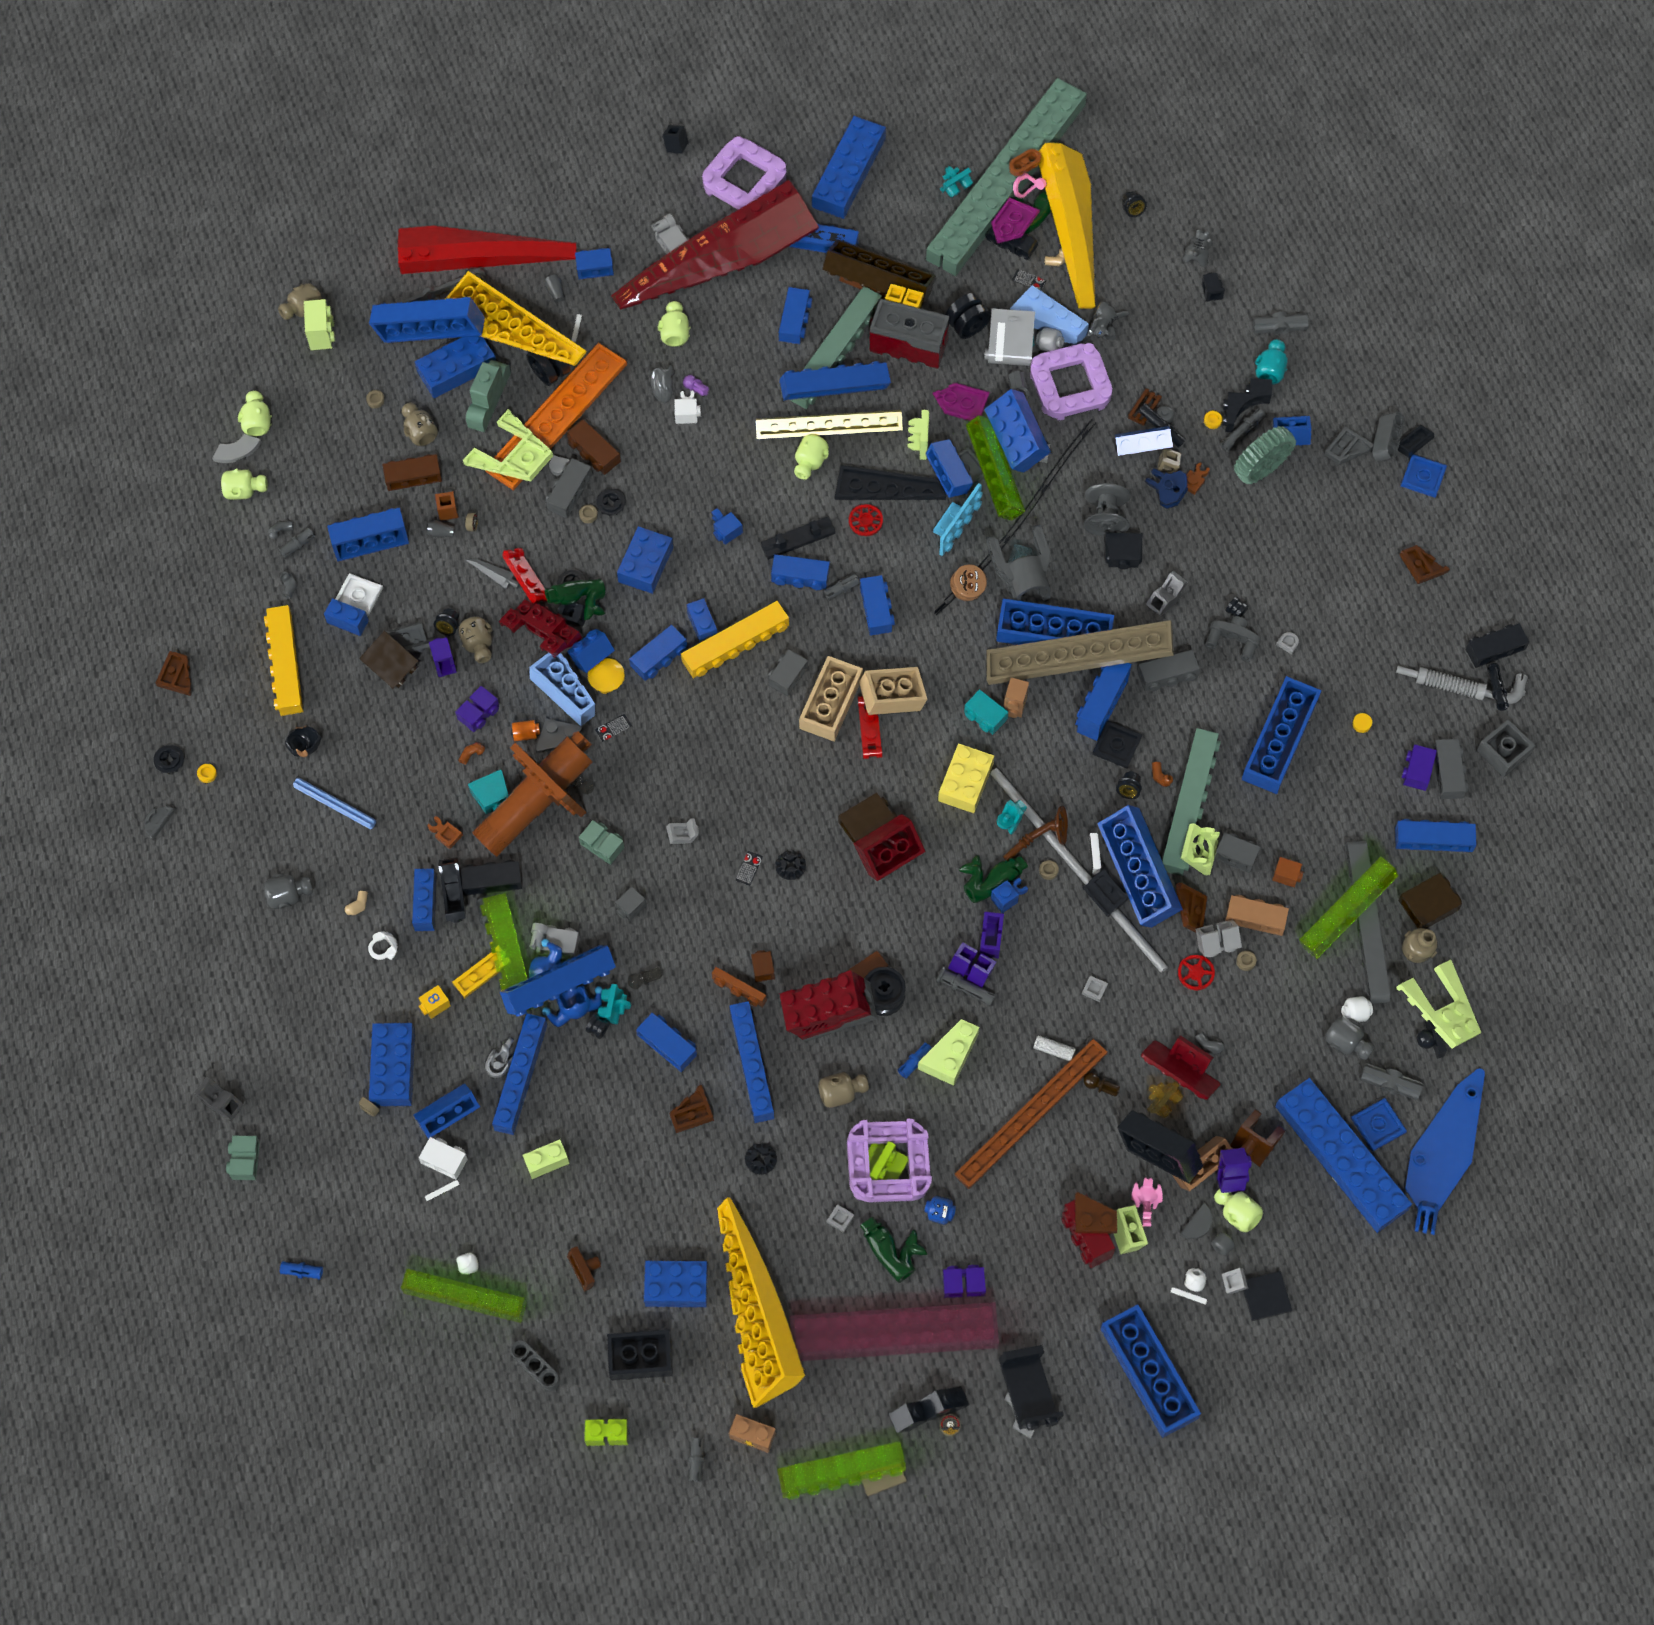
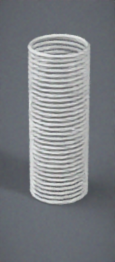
M1040 1035L1037 1036L1034 1044V1049L1068 1061L1072 1060L1076 1049L1054 1040L1051 1041L1048 1038L1045 1039Z

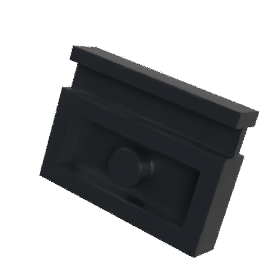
M1104 869L1082 887L1107 917L1129 900L1127 895Z

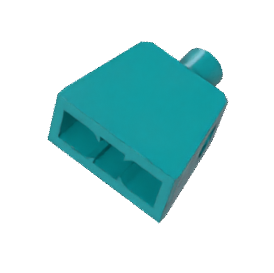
M498 770L468 784L470 793L486 814L494 811L509 796L502 770Z

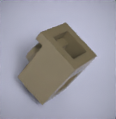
M1163 448L1159 456L1157 470L1164 474L1177 472L1180 466L1181 453Z

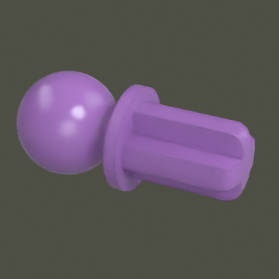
M693 375L684 377L683 385L685 388L701 396L708 395L709 388L702 384L701 380L696 379Z

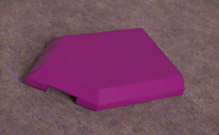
M1008 198L991 222L997 243L1022 237L1040 210Z
M958 383L951 384L948 388L941 391L933 392L944 414L980 423L990 392Z

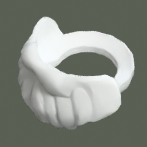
M388 931L375 933L372 936L373 940L368 946L370 955L377 960L385 958L392 960L398 952L396 938ZM383 939L387 940L391 947L384 954H375L372 949L373 945Z

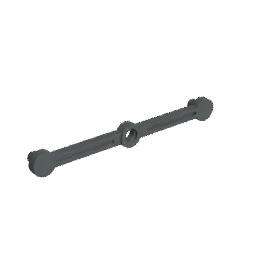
M477 268L472 272L479 279L485 281L486 274L482 268ZM463 277L436 288L428 287L421 294L401 302L432 300L437 295L454 289Z

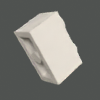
M431 1137L419 1156L421 1164L457 1180L468 1159L462 1148L458 1146L450 1147L443 1139H433Z

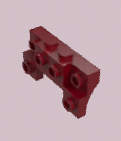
M524 600L515 610L510 608L499 620L501 626H506L513 633L525 624L527 630L544 639L540 645L541 650L552 654L554 658L563 650L572 647L573 644L582 639L579 631L565 624L566 620L563 616L552 613L546 606L542 607L537 603L534 605L527 600Z

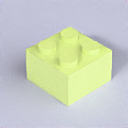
M325 299L304 301L305 333L310 350L331 349L332 342H335V334L332 331L334 317L331 314V307L327 306Z

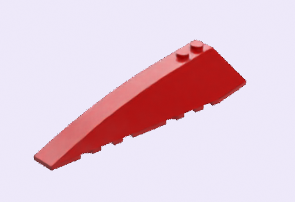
M441 226L400 228L398 230V264L401 274L576 259V243Z

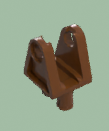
M1255 1109L1241 1125L1230 1146L1233 1149L1245 1148L1247 1156H1250L1251 1161L1260 1167L1286 1130L1278 1126L1268 1139L1259 1136L1252 1129L1262 1113Z

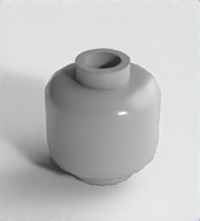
M1046 327L1038 332L1036 343L1041 350L1049 352L1062 348L1064 337H1062V333L1058 329Z

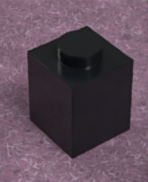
M668 125L662 135L667 153L682 154L689 144L685 126Z

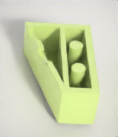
M961 1019L918 1062V1070L954 1085L979 1035V1027Z

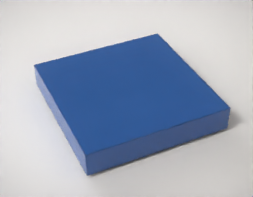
M1413 454L1401 487L1436 498L1447 465Z
M1385 1098L1351 1116V1120L1372 1152L1407 1132Z

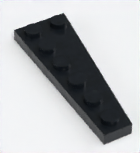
M840 465L835 491V500H946L947 496L939 479Z

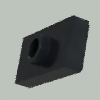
M1420 425L1400 441L1398 451L1409 458L1434 438V433Z

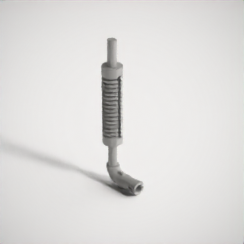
M1397 666L1396 673L1417 678L1416 683L1425 684L1426 686L1429 684V687L1432 686L1434 688L1436 686L1437 689L1438 687L1439 689L1443 688V690H1450V692H1457V694H1464V696H1471V698L1474 697L1478 700H1483L1484 696L1494 699L1492 691L1486 689L1487 684L1470 682V680H1463L1460 677L1456 678L1453 675L1449 676L1446 673L1442 675V672L1439 673L1437 671L1435 673V670L1432 671L1430 669L1428 671L1427 668L1423 667L1416 671ZM1516 674L1514 687L1511 688L1510 693L1507 695L1509 704L1517 703L1525 696V686L1528 680L1525 674L1522 680V674Z

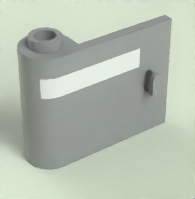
M992 309L989 349H985L984 359L988 360V363L1031 366L1035 311Z

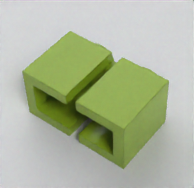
M627 1419L608 1420V1424H605L604 1420H585L586 1446L605 1445L604 1437H608L609 1445H628Z

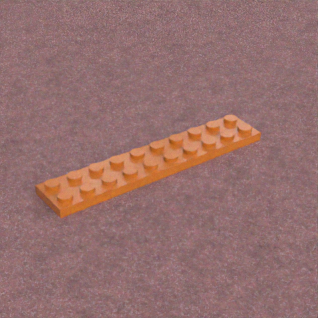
M598 343L530 417L524 426L551 450L627 366V361ZM514 435L494 459L502 462L522 439ZM485 470V472L513 491L523 481L522 479Z

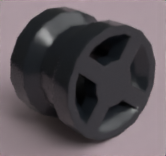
M1236 596L1228 604L1225 611L1229 614L1232 613L1234 616L1242 617L1249 605L1240 602V598Z
M595 1014L588 1022L586 1032L594 1033L598 1039H601L610 1023L607 1020H601Z

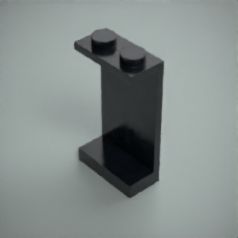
M1042 1345L1006 1351L999 1358L1020 1430L1027 1428L1028 1431L1039 1428L1041 1425H1046L1047 1427L1055 1426L1064 1416L1063 1411L1056 1412L1040 1360L1041 1356L1045 1353Z

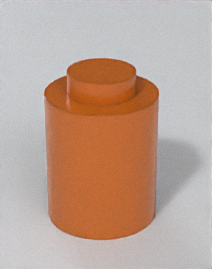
M535 720L512 723L514 742L537 739V735H540L539 723L535 724Z

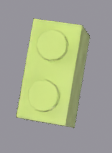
M561 1140L523 1155L532 1179L569 1164Z
M1136 1205L1117 1209V1234H1114L1120 1254L1137 1251L1146 1246L1148 1241Z

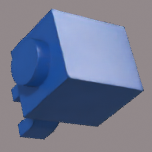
M718 508L712 511V519L716 522L714 523L713 534L718 541L722 540L726 545L743 533L741 522L732 512L723 516Z
M1020 878L1016 879L1013 885L1007 880L992 890L991 900L1002 913L1018 903L1019 895L1028 892L1026 886L1022 889L1017 887V885L1021 884Z

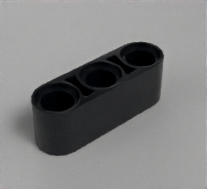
M992 226L985 235L989 242L993 241V244L1005 250L1009 249V252L1019 257L1023 256L1025 260H1028L1038 247V242L1025 233L1020 238L997 243Z

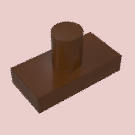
M573 1247L569 1250L567 1258L585 1292L591 1289L595 1282L590 1271L600 1268L601 1263L597 1256L584 1260L578 1247Z

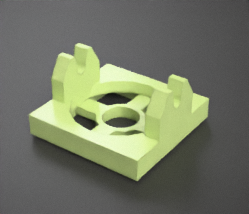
M922 410V418H914L908 423V425L914 426L908 427V432L913 434L908 437V441L914 442L909 443L908 447L912 450L920 451V459L926 460L929 411Z
M1195 823L1189 824L1181 859L1203 875H1210L1219 841L1217 838L1220 832H1215L1214 828H1200ZM1199 835L1197 842L1194 843V838ZM1204 839L1207 841L1209 846L1208 852L1204 850ZM1196 845L1200 847L1199 855L1196 853Z

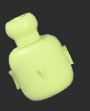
M672 301L667 304V313L662 316L661 321L658 323V331H660L661 339L666 345L681 346L690 337L688 317L682 312L683 307L681 303Z
M250 391L246 395L247 403L242 406L241 412L238 414V422H241V428L245 434L249 436H262L272 426L270 423L272 415H270L268 406L263 402L262 394L259 391Z
M809 434L801 440L795 454V459L799 465L795 467L794 473L798 478L808 479L811 475V470L819 469L824 459H827L829 446L822 437Z
M235 469L226 471L221 478L222 493L229 500L249 499L255 490L259 492L267 491V477L264 475L253 477L250 470Z
M1219 1189L1214 1195L1215 1201L1220 1205H1224L1223 1215L1225 1219L1238 1230L1249 1232L1260 1222L1263 1216V1209L1246 1193L1240 1191L1233 1195L1232 1192L1221 1193Z

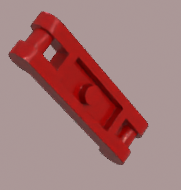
M523 549L504 550L503 558L530 602L534 604L539 603L540 600L543 602L547 601L545 588L524 557Z
M858 696L863 759H869V757L873 756L882 758L878 714L868 715L867 709H864L865 702L863 696ZM868 746H875L876 749H868Z

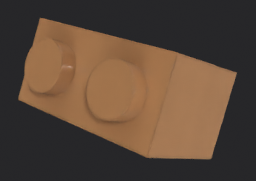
M1011 677L1004 701V709L1008 711L1009 717H1022L1028 697L1029 682Z
M737 1414L729 1432L730 1439L769 1453L776 1435L775 1428Z

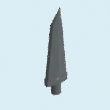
M477 558L465 559L507 590L510 585L516 589L520 587L518 581L514 579L515 576L512 572Z

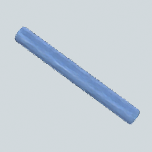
M301 778L295 779L293 783L294 788L369 829L374 828L376 824L374 818Z

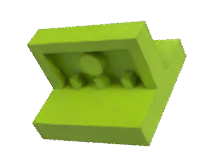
M888 1141L887 1145L871 1144L868 1153L869 1177L872 1180L900 1178L908 1163V1157L895 1150L896 1144Z

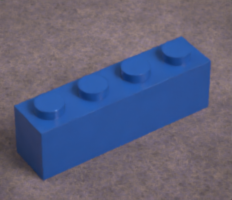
M1402 819L1395 826L1396 849L1473 852L1476 847V824H1470L1469 822L1450 823L1449 821L1431 822L1430 820H1421L1419 822Z

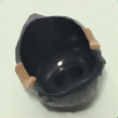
M309 726L296 727L286 738L285 746L294 756L307 757L317 750L321 742V736L315 729Z

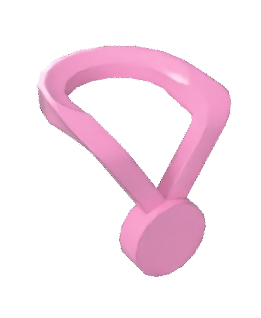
M1025 173L1015 180L1013 185L1014 194L1018 198H1024L1036 187L1040 190L1044 189L1046 181L1041 177L1036 180ZM1026 178L1035 184L1023 194H1020L1018 191L1019 182Z

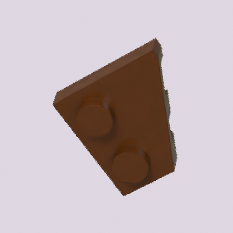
M1417 545L1402 550L1399 554L1417 584L1444 575L1450 570L1446 565L1442 567L1436 563V558L1425 553Z
M169 651L156 680V685L191 696L188 657Z
M1183 883L1176 884V891L1183 909L1180 911L1183 926L1196 933V929L1204 925L1208 896Z
M699 1085L690 1097L687 1096L679 1106L669 1113L676 1133L714 1121L702 1085Z
M1075 1192V1233L1117 1234V1211L1079 1192Z

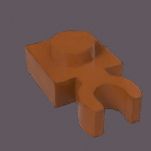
M1202 463L1196 465L1195 472L1190 470L1186 474L1188 491L1194 495L1204 484L1205 479L1203 477L1209 474L1210 468H1207L1205 471L1200 470Z
M435 816L434 820L438 823L437 826L428 824V829L433 833H437L435 835L436 839L451 849L463 834L449 822L443 825L441 819Z

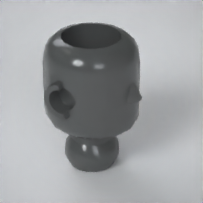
M276 874L264 883V892L269 907L281 909L298 903L299 895L312 894L313 886L310 877H303L301 880L295 881L291 875Z
M1338 1017L1325 1035V1040L1330 1047L1338 1050V1053L1341 1052L1344 1055H1351L1353 1052H1356L1362 1060H1367L1375 1049L1372 1043L1362 1040L1364 1031L1354 1019Z

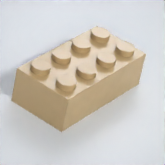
M828 656L799 718V729L835 742L860 686L859 681L863 676V668Z

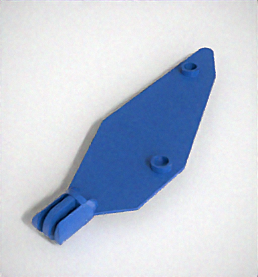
M1476 1069L1456 1086L1411 1151L1405 1190L1418 1208L1415 1232L1419 1231L1420 1218L1423 1216L1425 1219L1422 1233L1427 1234L1429 1218H1433L1431 1235H1435L1438 1211L1472 1163L1485 1076L1483 1069ZM1469 1092H1472V1093H1474L1475 1095H1474V1096H1470L1468 1093H1469Z

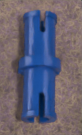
M925 1042L898 1069L899 1074L907 1079L918 1067V1062L932 1047Z
M281 1262L280 1274L294 1275L300 1279L308 1277L321 1280L322 1266L306 1265L305 1262H300V1264Z

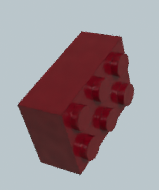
M900 814L853 843L868 875L876 881L881 880L926 852L912 821L903 814Z
M1075 1200L1065 1204L1061 1220L1066 1229L1069 1228L1073 1234L1071 1235L1073 1244L1076 1247H1080L1082 1251L1080 1256L1084 1264H1089L1090 1268H1093L1113 1258L1115 1246L1108 1233H1075Z

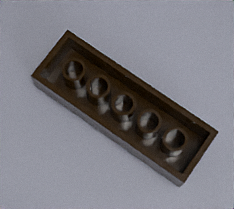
M839 239L827 250L822 270L827 271L830 275H838L846 281L860 283L862 287L876 289L881 294H887L890 284L906 288V293L908 289L922 292L924 295L921 307L930 296L936 275Z

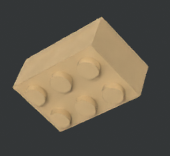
M918 667L868 670L864 672L859 681L868 715L921 711L927 701Z

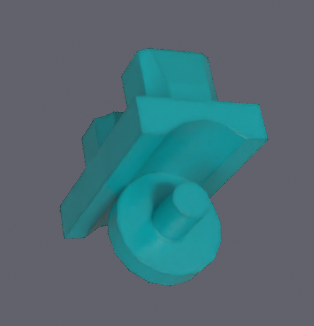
M948 166L945 168L946 174L943 175V179L950 180L943 183L940 190L942 192L946 191L952 198L960 192L956 185L960 182L964 190L970 187L973 181L969 175L971 173L969 167L957 175L956 173L959 172L958 167L953 169Z
M1009 800L1002 814L997 817V825L1001 829H1008V832L1013 834L1021 822L1027 806L1021 800L1015 803Z
M611 984V988L602 989L601 999L604 1002H608L607 1007H599L598 1016L601 1019L609 1020L612 1024H618L620 1014L623 1015L625 1009H630L631 1003L626 1001L627 995L618 988L617 984Z

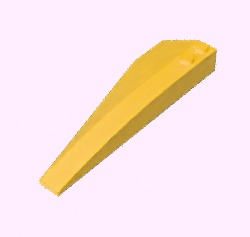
M727 1197L717 1210L721 1234H726L724 1244H722L723 1251H729V1263H726V1271L732 1272L733 1281H729L728 1284L733 1315H738L735 1331L736 1334L741 1333L742 1344L738 1345L739 1354L744 1353L745 1363H741V1370L752 1406L757 1408L795 1387L805 1377L768 1270L731 1198Z

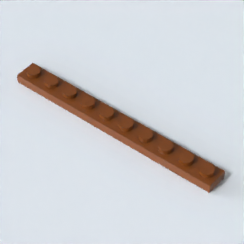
M1092 1039L955 1173V1177L970 1189L1084 1078L1108 1052L1097 1041Z

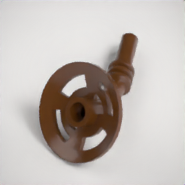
M1060 806L1058 808L1055 820H1051V822L1044 824L1029 834L1026 833L1025 837L1022 836V840L1019 839V842L1002 857L1009 861L1010 858H1013L1023 848L1026 849L1027 845L1030 846V842L1033 843L1035 838L1049 830L1055 831L1059 843L1064 845L1067 841L1068 828L1065 807Z

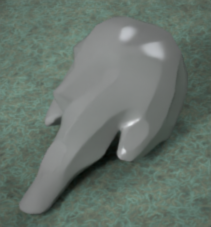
M509 1038L502 1045L499 1053L496 1052V1049L491 1051L485 1064V1070L489 1076L500 1078L509 1070L513 1058L511 1057L508 1060L509 1048L514 1042L512 1038Z

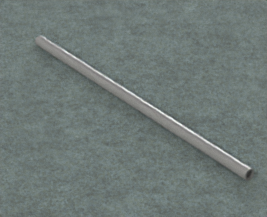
M998 768L993 769L990 774L1014 802L1021 800L1027 806L1024 814L1036 828L1045 824L1044 821ZM1051 830L1042 834L1085 885L1088 884L1092 877L1069 850L1059 843L1056 835ZM1119 909L1111 914L1112 917L1160 973L1167 970L1168 966L1123 913Z

